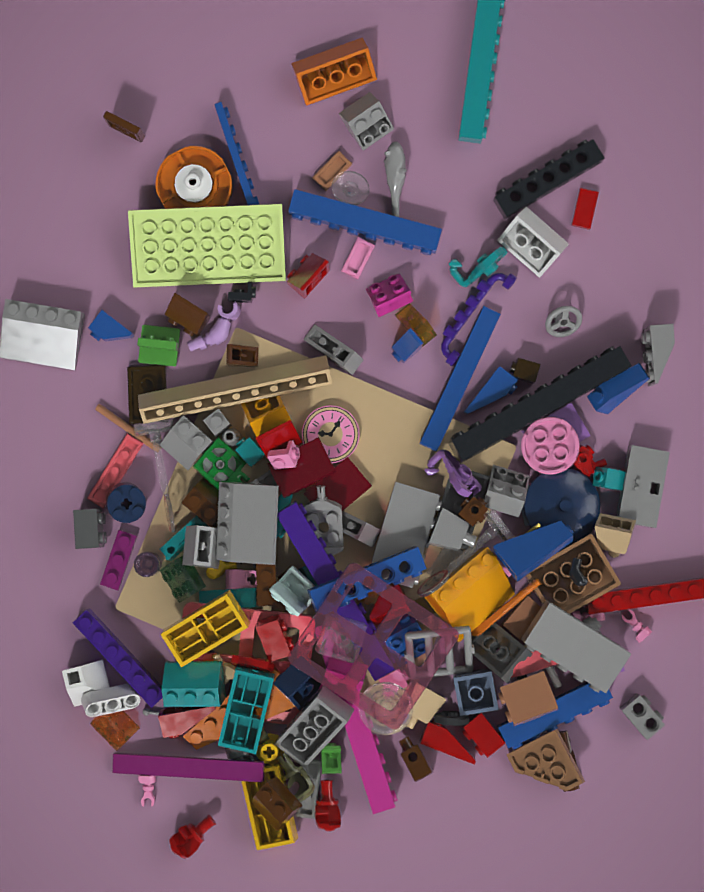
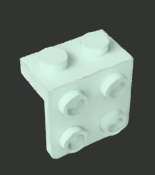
M292 566L269 591L276 601H281L286 606L285 608L290 614L299 616L312 603L307 590L315 587V585Z

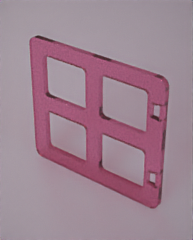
M350 563L290 651L288 660L293 666L391 729H398L456 643L459 633L454 627L359 564ZM344 581L348 587L341 595L337 593V590ZM355 582L362 583L392 604L373 634H368L337 613L338 607ZM404 614H409L440 636L421 666H417L386 645L387 639ZM327 626H330L362 647V652L343 679L338 678L307 657V654ZM310 634L314 638L307 647L302 643ZM376 658H379L411 680L392 710L384 708L356 689L363 675Z

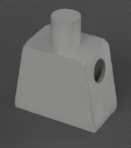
M442 508L428 544L458 551L462 543L473 547L477 536L467 533L468 522Z

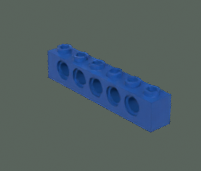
M413 546L312 587L307 592L315 612H321L324 615L333 611L332 607L337 605L344 607L351 603L350 600L354 598L360 600L368 597V593L371 591L380 592L387 589L386 585L391 583L397 585L404 582V578L408 576L412 578L423 574L422 571L427 568L419 547ZM406 561L408 567L404 572H401L399 565L401 562ZM387 568L390 571V575L387 579H383L381 572ZM366 576L372 578V583L369 586H364L363 579ZM352 583L354 590L352 593L347 594L345 586ZM329 591H335L336 593L333 601L327 600V593Z

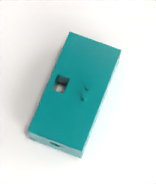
M240 665L236 666L218 746L252 754L257 753L274 681V673ZM254 706L263 708L261 716L253 714Z

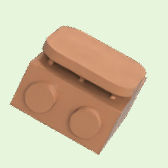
M544 671L500 687L499 699L501 704H506L508 709L505 712L509 723L513 722L514 726L558 710V705Z

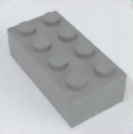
M323 685L285 727L275 745L306 768L349 721L354 708Z

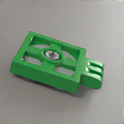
M219 437L214 440L192 466L218 490L219 482H242L240 478L246 482L250 480L241 471L246 462Z

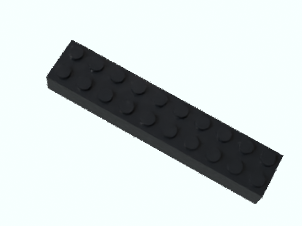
M612 346L600 354L601 357L598 358L596 355L588 359L583 367L578 365L572 368L567 373V376L561 374L550 382L551 385L548 386L545 383L534 391L535 394L527 393L517 400V404L514 405L511 402L501 409V413L497 414L495 411L484 419L485 422L480 423V421H477L467 428V432L464 433L461 430L451 437L449 446L460 464L531 425L536 420L547 416L629 369L632 365L621 346L617 348Z

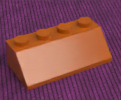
M363 37L291 63L306 106L377 80L370 52Z

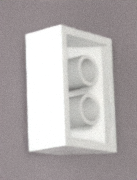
M527 207L515 217L497 239L500 244L539 278L569 245L568 242Z

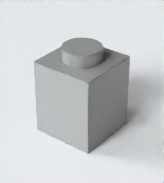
M217 409L203 420L216 437L232 426L220 409Z

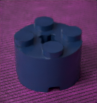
M122 482L116 484L109 491L106 505L110 515L116 521L131 523L142 517L146 508V499L139 487L129 482ZM125 498H127L128 501H131V503L128 504V507H125L124 504H121L122 502H124Z

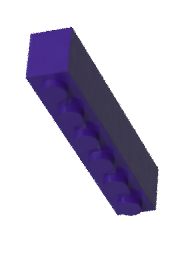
M90 608L86 609L72 622L151 708L163 698L162 685Z

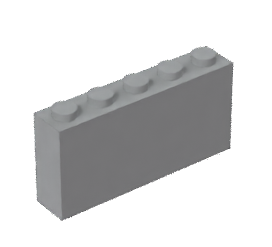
M395 482L371 563L413 546L419 547L422 558L425 561L426 555H423L425 547H429V531L434 528L437 518H434L436 510H440L442 500L439 499L440 495ZM406 561L401 562L399 565L401 572H404L408 567ZM386 568L382 570L381 577L387 579L390 571ZM420 575L414 578L408 576L404 578L405 581L400 583V585L413 588L414 584L418 585Z
M547 599L521 638L525 643V648L532 652L537 650L541 653L540 657L548 662L553 660L557 663L559 669L564 672L569 670L574 673L573 677L582 683L584 680L590 683L589 687L598 693L600 690L607 693L631 656L627 649Z

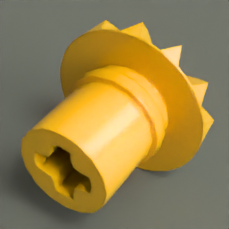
M268 733L270 739L258 746L256 755L265 764H276L279 762L276 758L282 756L285 752L275 745L279 735Z

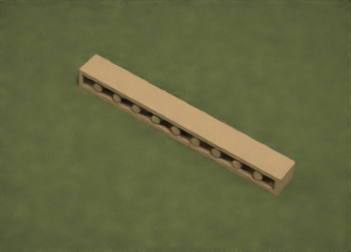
M327 355L140 394L138 395L139 411L143 424L326 386L332 384Z

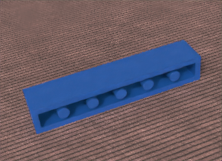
M585 682L554 697L558 710L514 726L513 722L509 723L507 720L498 724L497 727L508 749L511 747L516 749L522 746V742L527 739L532 741L539 738L540 733L546 730L551 732L557 729V725L560 723L568 724L574 721L575 716L582 714V716L589 714L595 706L603 707L609 704V700L613 698L610 690L608 689L607 693L600 690L598 693L589 687L590 683Z

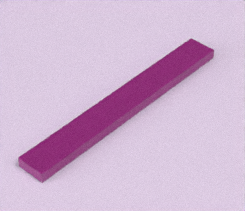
M113 753L112 773L264 782V761Z

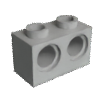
M635 694L620 707V710L642 736L648 740L665 726L662 722L664 717L658 710L653 711L650 708L651 702L645 695L641 697L639 694ZM636 703H641V711L634 713L633 706ZM649 718H653L654 725L650 728H647L645 724L646 720Z

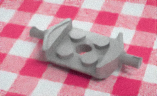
M319 485L317 486V500L304 505L307 511L305 516L308 521L312 520L317 530L314 532L317 537H322L327 547L324 549L327 554L332 553V555H335L344 549L342 505L325 497V486ZM321 522L327 523L329 530L326 532L320 530L319 524Z

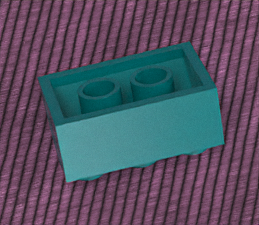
M166 661L162 682L164 707H220L226 699L222 661H191L183 667L177 661Z

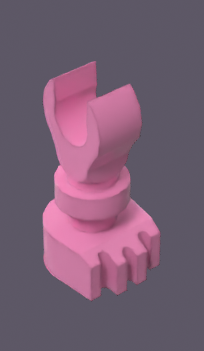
M628 610L632 618L627 620L621 615L622 620L630 624L634 632H638L635 639L640 643L652 631L648 626L644 628L642 626L643 623L641 621L638 622L635 613L632 610Z
M580 611L570 613L580 621L585 620L589 616L592 619L596 617L598 621L605 620L604 613L591 615L587 612L581 614Z
M138 775V781L144 784L142 785L144 795L141 799V804L144 807L145 799L149 798L151 799L152 807L155 803V797L152 793L154 785L152 783L156 782V776Z

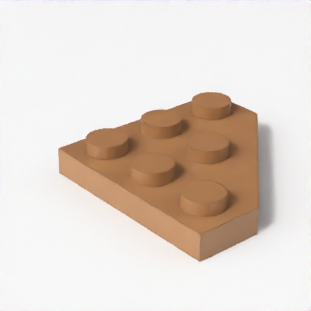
M558 729L507 754L516 773L525 774L546 784H552L559 787V789L568 791L585 782Z

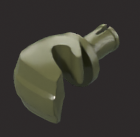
M286 753L276 758L285 771V776L282 779L284 781L289 779L287 788L290 789L294 782L299 783L298 791L294 795L298 801L302 802L310 797L314 792L315 785L302 766H295Z

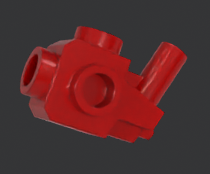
M580 445L578 457L573 465L582 474L589 477L594 473L596 467L607 466L604 458L596 462L592 460L594 451L589 445Z

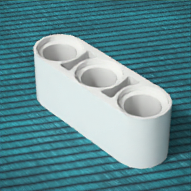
M128 683L87 692L82 696L81 703L87 716L97 717L133 709L139 705L141 699L139 694Z

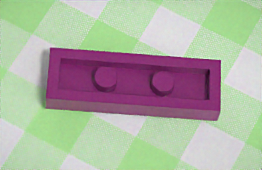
M118 530L100 585L119 591L137 539L136 535Z

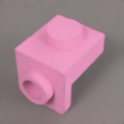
M292 440L288 441L286 449L271 450L268 452L267 457L274 469L296 467L297 461L300 458V450Z

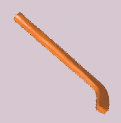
M534 579L528 586L471 632V635L479 636L535 588L540 586L541 582L539 579Z

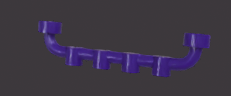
M496 273L490 276L487 281L481 280L476 288L479 290L477 295H470L465 303L468 307L464 312L459 310L454 317L457 322L453 327L448 325L443 332V335L446 337L442 341L441 351L447 358V364L453 366L461 355L456 350L451 352L449 344L457 336L459 330L468 321L493 284L501 280L503 281L502 286L509 290L515 283L516 276L511 273L509 275Z

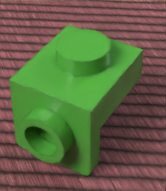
M328 743L321 750L322 774L342 772L341 746H337L336 743Z

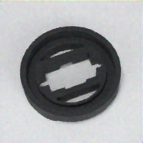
M443 711L434 715V722L443 725L460 726L469 724L468 715L460 716L458 711Z

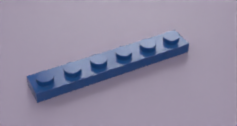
M222 102L216 103L214 105L247 205H258L257 196L253 197L251 192L254 189L251 178L247 179L245 174L248 171L245 160L241 161L239 156L242 153L239 142L235 143L233 136H236L233 124L229 125L227 118H230L227 106L223 107Z

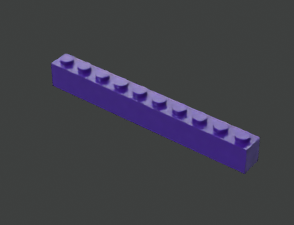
M294 501L279 510L277 517L317 585L344 575L342 570L338 571L335 564L337 562L332 553L328 555L324 549L327 545L323 538H318L314 532L317 528L313 521L307 520L305 516L307 511L303 504L300 503L298 505L297 501ZM345 586V592L347 594L352 593V587L348 588ZM329 591L327 593V600L333 601L336 593L335 591ZM352 599L349 605L332 607L333 612L364 664L368 665V671L374 681L395 670L393 664L396 661L391 653L387 654L384 647L386 645L381 636L377 638L374 631L376 628L371 620L367 621L364 614H366L363 605L361 603L357 604L355 599Z

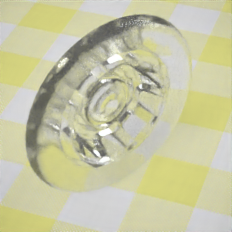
M381 682L370 686L362 694L359 701V715L364 725L371 731L381 735H391L400 732L409 724L413 715V703L409 694L401 686L390 682Z

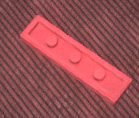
M127 433L87 499L105 508L109 491L121 482L144 443Z

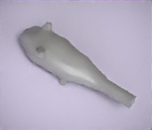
M392 142L388 150L384 152V155H386L384 166L392 199V215L399 217V198L406 179L405 172L407 169L402 146L398 142Z

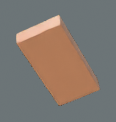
M338 151L312 179L322 189L327 191L352 166V163Z

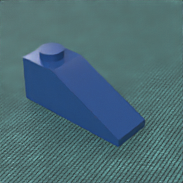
M410 328L392 346L393 352L391 354L398 362L402 361L405 363L422 348L423 342Z
M638 363L599 385L587 398L597 412L608 415L647 382L650 377L642 365Z
M499 366L463 413L467 415L505 397L508 393L511 395L518 387L515 384L518 380Z

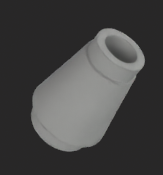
M228 428L222 433V441L229 447L236 446L241 440V435L235 428ZM229 433L233 434L232 440L227 439Z

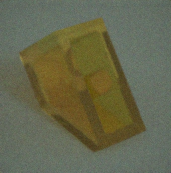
M410 303L395 314L407 331L411 328L423 342L422 347L437 336L428 320Z

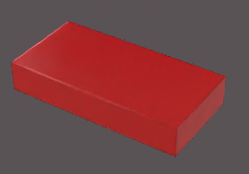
M583 188L579 189L571 226L587 230L591 229L599 192Z
M232 655L231 662L235 665L267 672L274 671L275 665L268 661Z

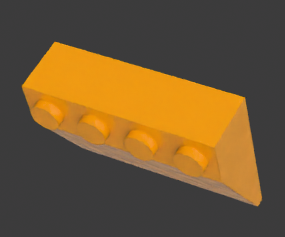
M488 547L477 550L437 586L427 592L424 597L447 628L469 626L472 632L514 596L515 593L498 559ZM463 634L453 635L458 642L464 639Z

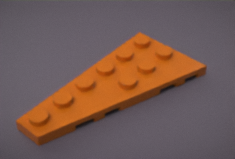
M275 666L274 671L270 672L275 674L273 683L281 673ZM274 684L272 685L264 720L295 707ZM230 692L226 695V699L220 707H216V710L183 734V737L196 750L219 740ZM254 706L253 714L261 716L263 708Z

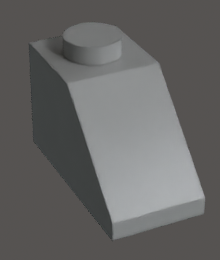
M342 511L343 533L373 547L381 530Z

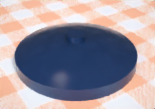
M568 468L566 471L554 475L542 473L531 482L527 489L523 505L524 515L530 528L538 523L541 525L539 528L558 521H562L564 525L568 524L574 532L573 542L570 543L572 544L589 535L594 529L600 514V498L593 483L584 474Z

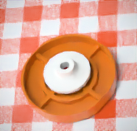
M200 146L184 147L167 156L158 169L155 182L156 193L165 209L227 206L233 189L232 177L223 159L214 151Z

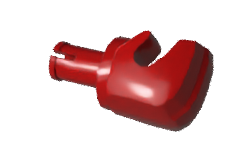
M321 780V798L316 800L315 822L319 829L331 832L341 826L340 809L337 805L339 804V799L333 797V780Z
M208 814L197 825L189 823L180 827L178 832L169 839L172 852L183 859L192 856L198 850L201 843L205 841L203 834L216 825L215 820Z

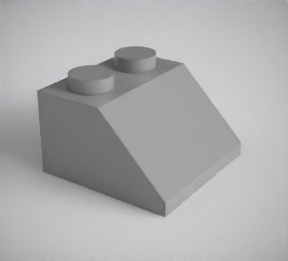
M183 415L170 429L160 446L189 471L213 441Z

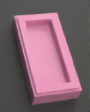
M358 237L341 272L358 280L375 245Z

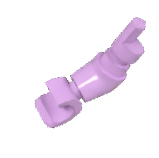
M236 301L233 303V311L229 314H225L224 308L218 305L217 309L221 318H218L214 326L209 329L210 331L205 333L206 336L203 337L201 335L187 342L190 351L198 348L204 350L208 348L207 345L209 344L210 346L214 344L219 345L228 338L230 322L235 321L241 312L240 306Z

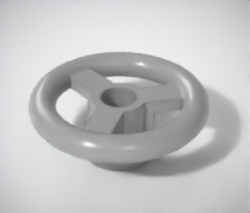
M573 306L556 308L548 315L545 328L554 337L569 336L580 327L582 314ZM569 312H573L576 315V323L570 321ZM567 326L570 328L562 332L555 331L559 327Z

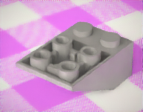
M673 324L650 325L644 329V333H641V342L645 344L643 362L647 364L646 373L650 377L647 381L648 387L658 384L674 347Z

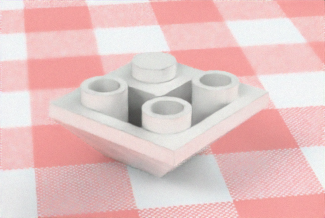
M103 660L67 668L62 671L66 690L74 707L82 705L81 698L85 693L110 687Z

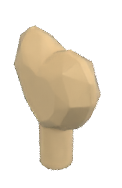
M219 653L212 656L214 661H222L226 684L230 679L234 678L236 666L224 662Z

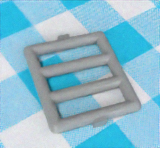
M469 626L405 633L406 651H404V658L407 661L408 677L410 679L463 674L473 671V654H475ZM463 634L465 665L454 667L452 635ZM444 636L446 668L435 669L432 637ZM424 638L427 670L415 671L413 639Z

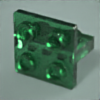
M183 556L175 559L160 570L163 580L167 582L173 596L179 603L206 587L194 566L182 565Z

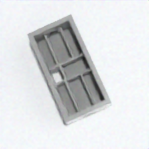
M635 445L628 446L624 472L626 473L623 491H620L616 511L617 517L636 520L635 525L650 528L657 527L670 452ZM651 483L656 484L655 494H650Z

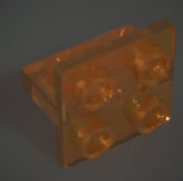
M124 711L97 716L90 723L116 751L140 729Z

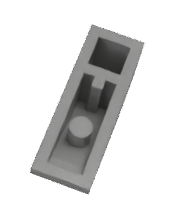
M315 324L303 339L323 355H327V358L351 375L354 374L363 362V359L354 350Z

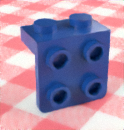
M411 611L377 628L383 642L399 667L407 664L404 658V651H406L405 633L422 631ZM424 638L413 639L414 659L426 653Z

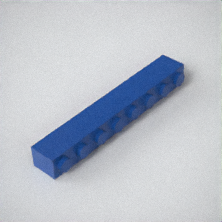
M294 189L288 210L289 215H292L291 218L302 221L304 218L310 220V223L321 226L322 223L329 225L328 228L333 230L345 229L351 235L357 236L359 233L365 235V238L370 240L382 239L384 240L383 243L388 245H395L397 243L407 250L419 249L421 250L420 253L425 255L436 254L442 232L441 228Z

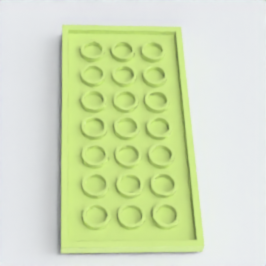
M282 203L128 210L133 288L286 281Z

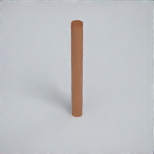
M98 404L95 409L97 412L155 452H160L162 449L160 445L101 404Z

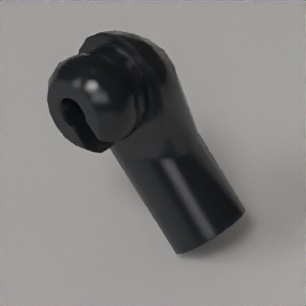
M573 558L569 576L577 586H585L588 583V578L580 571L582 560Z

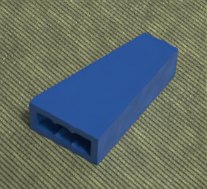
M558 521L493 546V550L518 582L573 542L574 532L568 524L564 525L562 521Z

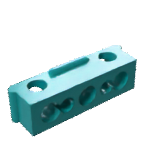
M196 515L160 548L161 552L166 556L165 559L172 561L184 550L186 526L199 525L209 527V525Z

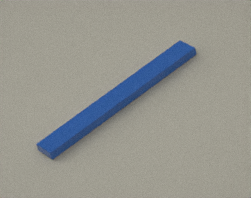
M483 306L419 443L420 445L437 452L497 324L500 313Z

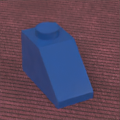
M103 310L100 311L88 327L92 331L90 335L98 341L101 338L104 341H114L134 337L132 332Z

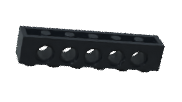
M587 139L577 145V149L565 151L561 154L560 159L548 161L544 164L545 167L538 170L537 168L531 171L526 179L522 180V178H519L512 183L511 188L507 190L502 188L497 191L493 201L503 218L511 217L602 163L605 157L594 139L589 142ZM576 155L584 156L585 162H578ZM565 164L568 166L569 171L562 172L559 166ZM550 174L553 181L546 182L543 179V175ZM527 184H534L536 186V191H529L527 189ZM517 193L520 196V200L513 201L510 198V194Z

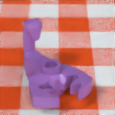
M439 450L428 460V468H425L424 471L430 476L439 472V469L434 467L443 458L449 473V480L458 494L469 497L472 493L475 496L481 491L482 486L472 476L471 470L466 465L460 464L448 450Z

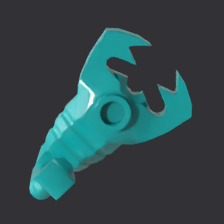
M499 247L489 256L486 254L482 255L477 260L479 264L466 280L457 271V267H462L463 265L457 259H453L449 262V266H451L449 269L450 274L460 286L468 287L482 274L485 273L488 277L499 268L496 263L505 257L508 252L504 247Z

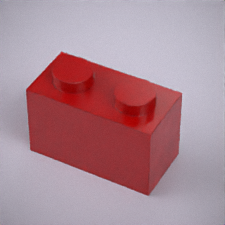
M279 614L257 621L256 630L268 661L273 662L291 656L294 643L291 636L288 637L286 633L288 629L285 620L281 619Z
M476 713L469 719V724L462 725L465 729L462 731L469 741L471 739L474 740L477 744L474 748L481 756L485 754L488 758L506 744L482 713Z

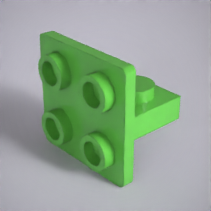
M143 325L141 338H138L137 344L140 347L138 362L175 367L177 365L180 329Z

